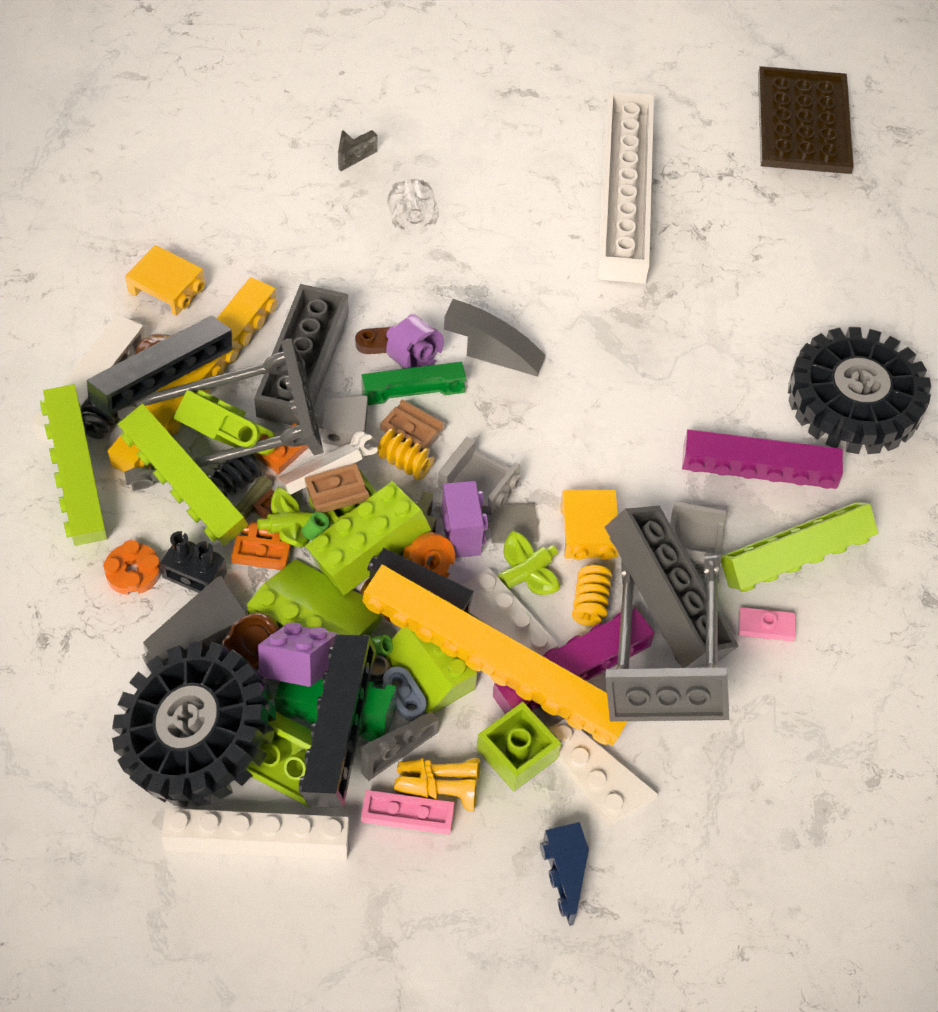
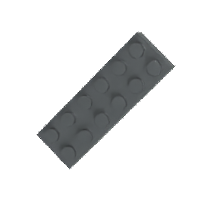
M300 284L272 355L283 352L282 340L290 338L293 340L303 359L314 407L349 314L348 294ZM265 373L254 397L256 417L289 425L294 423L299 425L297 415L293 414L290 404L293 396L291 391H288L284 376L288 375V373L281 375Z
M660 506L624 509L605 526L610 536V541L616 547L624 566L628 569L637 590L645 600L650 614L657 622L661 634L669 644L677 663L681 668L705 666L706 587ZM718 610L719 662L739 646Z

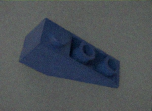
M580 822L545 830L543 842H540L542 857L544 860L549 861L551 870H549L552 888H557L560 898L557 899L560 914L562 917L566 916L569 926L574 925L589 852Z

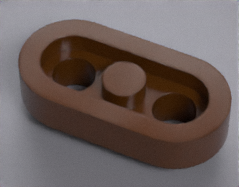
M390 327L360 330L355 336L356 349L363 354L387 353L388 338L386 334Z

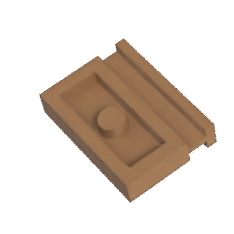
M402 399L398 407H395L380 423V430L387 432L390 428H395V437L399 433H403V442L410 437L413 439L411 447L416 443H420V452H422L444 430V423Z
M356 463L304 478L306 489L316 512H329L364 502L369 498V493L365 488V483Z

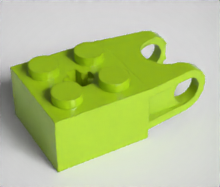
M200 389L197 394L189 390L186 391L173 419L204 435L232 447L251 448L264 435H268L270 438L276 436L273 431L244 417L246 411ZM275 448L257 453L262 455H268L272 453Z

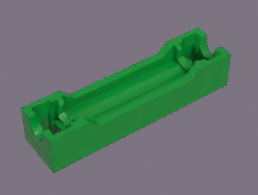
M462 362L361 374L362 394L367 396L368 405L384 404L391 398L437 392L445 396L465 393L464 382H466V375Z

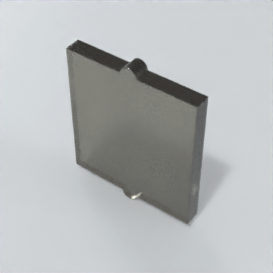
M505 503L502 508L497 507L493 514L489 513L488 527H490L491 543H505L508 535L513 530L521 533L529 542H538L537 525H539V519H536L535 503Z

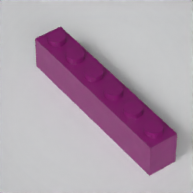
M687 429L683 444L682 469L692 472L714 473L721 476L730 475L745 479L754 478L771 482L837 489L843 475V449Z
M636 608L632 609L630 658L651 647L655 633ZM621 612L611 621L595 625L585 635L581 637L579 635L574 636L566 645L558 649L552 648L548 650L543 657L585 681L605 672L606 669L616 666L618 664ZM494 682L493 698L504 714H507L522 702L531 711L541 706L533 700L528 701L521 698L509 686H501Z

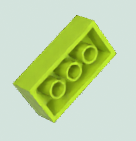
M391 481L305 545L318 568L344 596L370 576V571L367 568L374 555L378 557L383 548L399 555L407 545L412 544L420 535L431 531V528L422 510Z

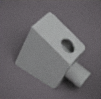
M367 396L328 398L325 400L324 413H315L318 428L322 429L323 442L325 444L341 447L345 444H350L356 432L363 431L366 434Z

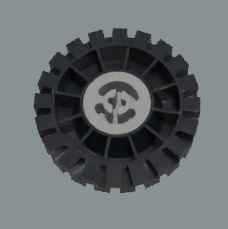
M848 327L846 335L843 334L841 328H835L828 331L827 337L822 333L813 337L811 343H806L800 350L788 383V394H790L788 401L791 410H797L795 418L801 426L811 423L808 433L817 440L825 433L828 434L825 445L838 448L842 440L846 441V452L859 454L862 445H865L867 454H878L881 452L883 445L887 451L899 447L901 440L906 443L914 435L915 430H918L931 398V394H929L931 390L930 377H925L927 369L922 361L913 363L916 354L909 347L897 352L901 341L889 336L883 344L879 342L882 332L869 329L867 337L862 338L861 327Z
M204 642L189 643L188 652L181 645L168 649L167 662L157 655L146 663L151 672L148 677H145L139 671L135 674L129 683L137 691L135 694L122 693L117 705L125 711V714L114 715L112 729L120 734L112 738L114 752L121 756L117 761L122 770L130 776L129 778L153 797L164 803L168 801L174 806L187 807L189 801L196 807L211 804L210 794H213L220 800L233 793L230 783L234 780L243 786L253 776L247 770V766L252 763L260 767L267 753L260 746L261 743L272 744L275 730L268 722L276 720V707L269 701L273 698L269 686L263 681L264 678L240 654L233 649L229 651L224 645L211 643L209 648ZM201 705L204 706V708L201 709V710H199L198 708L195 707V706H201ZM182 733L188 736L186 738H179Z

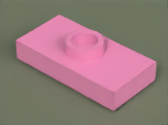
M740 607L738 636L794 641L795 613Z

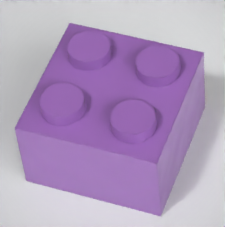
M476 481L443 484L441 515L445 538L452 543L455 558L481 556L482 545H486L487 515L486 513L482 514L481 507L484 505L482 491H477Z
M299 623L285 624L280 630L258 644L259 674L263 678L308 687L313 686L323 678L324 672L328 671L329 648L333 646L335 635L338 633L329 632L322 627H301Z

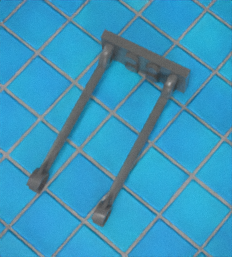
M291 338L281 341L283 352L271 355L264 363L154 392L117 411L119 418H125L142 403L147 406L184 396L187 390L195 393L199 389L206 390L265 373L274 375L288 373V375L284 376L288 391H291L293 396L290 404L293 414L297 415L299 425L287 428L279 436L257 441L256 445L251 448L238 446L192 460L202 468L283 445L289 447L307 445L314 456L324 453L303 359ZM146 467L130 469L124 472L126 484H132L133 491L149 488L154 484V481L158 480L153 474L156 469L152 470Z
M719 554L704 555L706 583L705 668L629 669L635 582L621 559L623 590L618 664L616 669H606L605 675L610 722L729 720L727 667L718 668Z

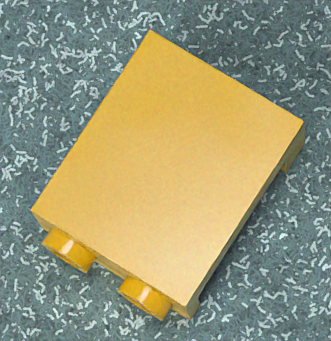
M154 245L125 275L129 293L137 296L142 290L168 303L171 306L172 314L176 316L186 309L190 301L197 293H201L205 287L202 268L157 245Z
M562 490L560 510L561 514H563L564 558L583 560L585 558L609 560L618 558L619 553L610 541V536L605 529V526L618 515L616 490Z

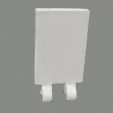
M359 431L353 435L350 444H345L276 479L280 487L291 495L306 487L305 477L354 464L362 460V457L373 455L378 450L375 446L371 447L370 444H365L372 436Z

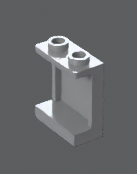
M466 436L439 470L438 488L443 490V484L476 481L477 491H482L484 505L481 507V510L493 515L498 507L502 508L510 491L512 489L515 490L519 486L522 479L520 464L515 462L509 468L475 451V440Z
M674 502L670 525L699 576L705 577V554H719L718 562L720 567L722 556L720 552L727 511L719 510L715 507L697 506L688 502Z

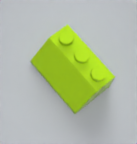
M406 627L401 628L392 638V652L383 655L391 664V668L402 667L410 673L426 699L425 714L438 712L476 688L477 672L469 668L465 661L456 656L446 655L439 646L432 642L427 643L420 640L415 635V632Z
M276 712V720L268 722L275 730L272 744L261 743L260 746L267 755L260 767L250 763L247 766V770L256 780L311 808L299 793V780L301 776H304L306 769L305 753L307 749H310L312 743L311 730Z

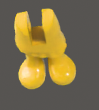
M424 757L416 760L398 761L396 771L402 776L395 779V791L427 799L428 796H431L438 800V794L452 795L461 799L465 810L475 811L477 785L480 776V758L474 757L462 763L434 764L431 763V760H424ZM435 777H454L463 780H435Z

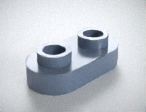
M402 667L388 669L383 676V689H385L386 684L392 685L394 682L402 684V686L396 687V710L399 715L409 721L423 716L426 711V699L410 673ZM413 704L417 708L415 710H408L407 706Z

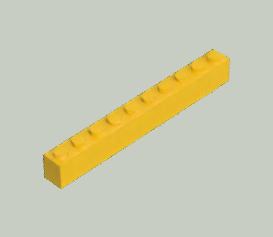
M250 277L216 318L232 329V350L158 389L156 392L224 374V370L230 363L232 364L236 360L243 346L245 347L249 344L251 336L255 331L261 329L266 317L276 310L278 305L276 288ZM206 389V390H202V391H204V392H206V393H209L210 389ZM184 396L145 406L171 436L177 434L182 425L181 422L173 419ZM120 436L108 450L111 466L122 472L139 467L150 468L151 463L146 466L136 455L139 450L135 445L129 447Z
M381 565L364 591L362 602L373 613L384 614L390 618L394 625L410 629L415 632V635L420 640L436 644L446 655L462 659L472 670L488 674L498 685L509 686L521 698L528 701L533 700L540 704L545 712L551 715H559L566 719L571 727L578 730L583 729L592 734V737L597 742L613 746L623 731L627 721L610 722L606 692L388 567Z

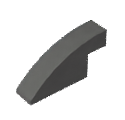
M452 299L444 316V330L468 337L466 356L538 377L545 360V354L530 339L487 311Z

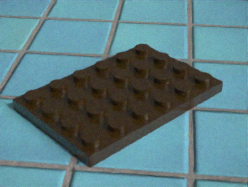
M759 66L760 166L852 174L854 167L847 73Z

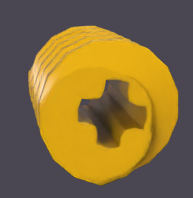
M390 428L378 444L377 454L379 458L387 460L391 465H396L397 469L404 470L407 475H413L414 479L422 480L432 468L435 457H428L430 454V449L428 448L420 452V443H416L411 447L413 439L410 437L403 442V433H399L395 437L396 429Z
M598 565L585 566L579 570L573 603L574 608L572 610L574 621L591 627L601 623V618L607 616L608 610L606 607L609 604L607 598L610 595L611 570Z

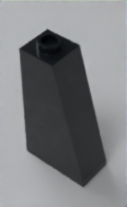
M385 548L382 549L378 557L374 555L370 560L367 568L370 571L369 583L380 566L384 565L469 614L473 590Z

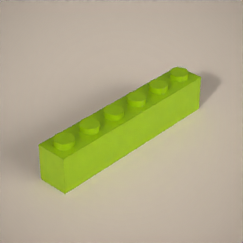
M71 384L43 390L45 400H40L42 415H48L49 424H44L47 440H53L54 448H49L52 464L57 463L59 472L54 473L56 487L63 490V497H59L61 512H67L68 521L63 522L66 537H72L74 546L107 540L76 386Z
M143 403L118 423L123 431L120 437L129 447L135 445L138 448L139 452L136 455L146 466L150 463L156 469L153 472L154 476L162 485L167 482L173 488L169 492L179 504L184 501L189 506L186 512L196 523L200 520L206 526L203 531L213 543L218 540L225 546L249 526L240 512Z
M855 502L721 556V564L728 587L738 589L740 592L750 591L756 587L755 584L777 580L779 574L799 571L802 569L801 565L821 562L825 559L824 556L828 554H840L847 551V547L850 545H862L869 542L870 537L879 534L871 505L869 503Z

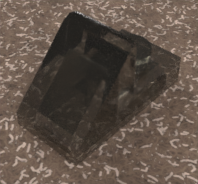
M342 130L338 148V169L343 171L378 152V135L373 130H370L352 139Z

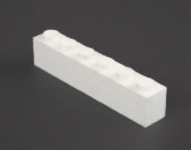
M116 315L113 321L105 326L104 332L98 340L93 341L86 355L78 360L71 374L64 378L61 386L71 384L76 386L81 413L89 402L86 380L135 355L137 345L145 338L143 325ZM42 411L38 412L32 422L35 436L37 439L53 445L52 439L47 440L44 424H49L48 415L43 416Z
M165 808L161 838L165 851L347 860L349 817Z

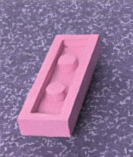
M366 790L361 822L450 835L455 802Z

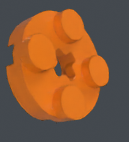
M434 532L420 535L412 544L407 545L404 549L403 557L448 578L450 573L447 571L450 564L454 565L455 551L452 543L447 538ZM430 556H433V558L430 560V565H427L428 558Z
M128 540L123 545L115 548L107 556L103 564L107 583L113 590L121 594L129 595V592L138 591V594L144 593L157 583L160 576V562L156 552L149 546L139 544L135 540ZM137 565L138 571L131 570L126 572L128 566Z

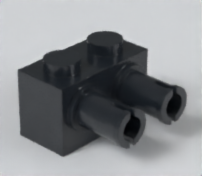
M176 531L171 535L170 543L172 546L160 562L164 579L197 593L201 592L215 578L222 576L224 579L227 574L225 558L213 551L211 543L208 544V548L207 541L199 542L196 545L188 541V535L186 533L182 535V531Z

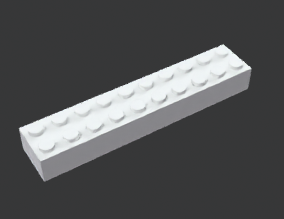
M609 91L597 279L646 284L650 257L654 95Z

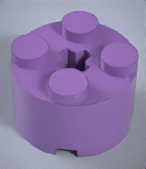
M410 314L397 326H391L386 334L388 338L386 346L388 356L404 369L434 365L437 361L434 359L437 352L441 353L444 347L443 334L416 314Z

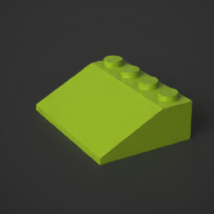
M297 559L266 581L247 604L248 614L256 612L266 613L276 620L280 629L287 623H299L301 627H322L329 632L341 635L371 636L384 618L381 614L373 613L362 602L363 596L360 593L351 590L343 596L326 575Z

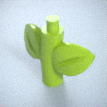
M277 487L271 500L273 514H269L267 519H258L257 528L258 530H267L269 534L279 533L280 540L296 547H305L310 540L306 539L302 534V527L313 513L300 512L296 500L283 488Z
M513 530L508 535L503 549L504 558L511 567L500 572L498 578L508 589L526 582L530 591L537 595H549L559 591L560 584L557 576L545 568L552 563V558L558 555L556 547L554 545L547 549L541 547L534 552L528 539L521 533Z

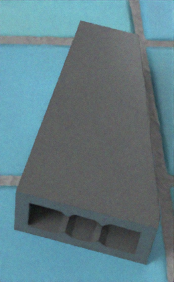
M222 576L215 578L143 641L145 653L142 654V658L145 664L157 655L167 662V650L181 645L187 652L191 642H204L209 648L211 643L222 645L223 639L226 638L232 628L231 626L246 616V613Z

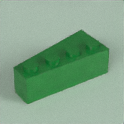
M323 678L311 687L280 681L274 696L276 711L287 718H301L310 724L316 722L318 716L317 700L319 696H322L324 689ZM373 682L369 683L359 735L365 740L372 742L389 733L396 713V686L386 684L385 689L373 688Z

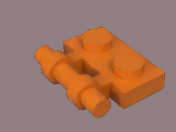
M251 522V524H248V527L240 532L241 534H248V536H236L231 556L233 564L282 570L287 566L291 544L280 540L279 533L269 534L267 530H258L257 522ZM259 536L270 537V538H272V540H271V539L259 538Z

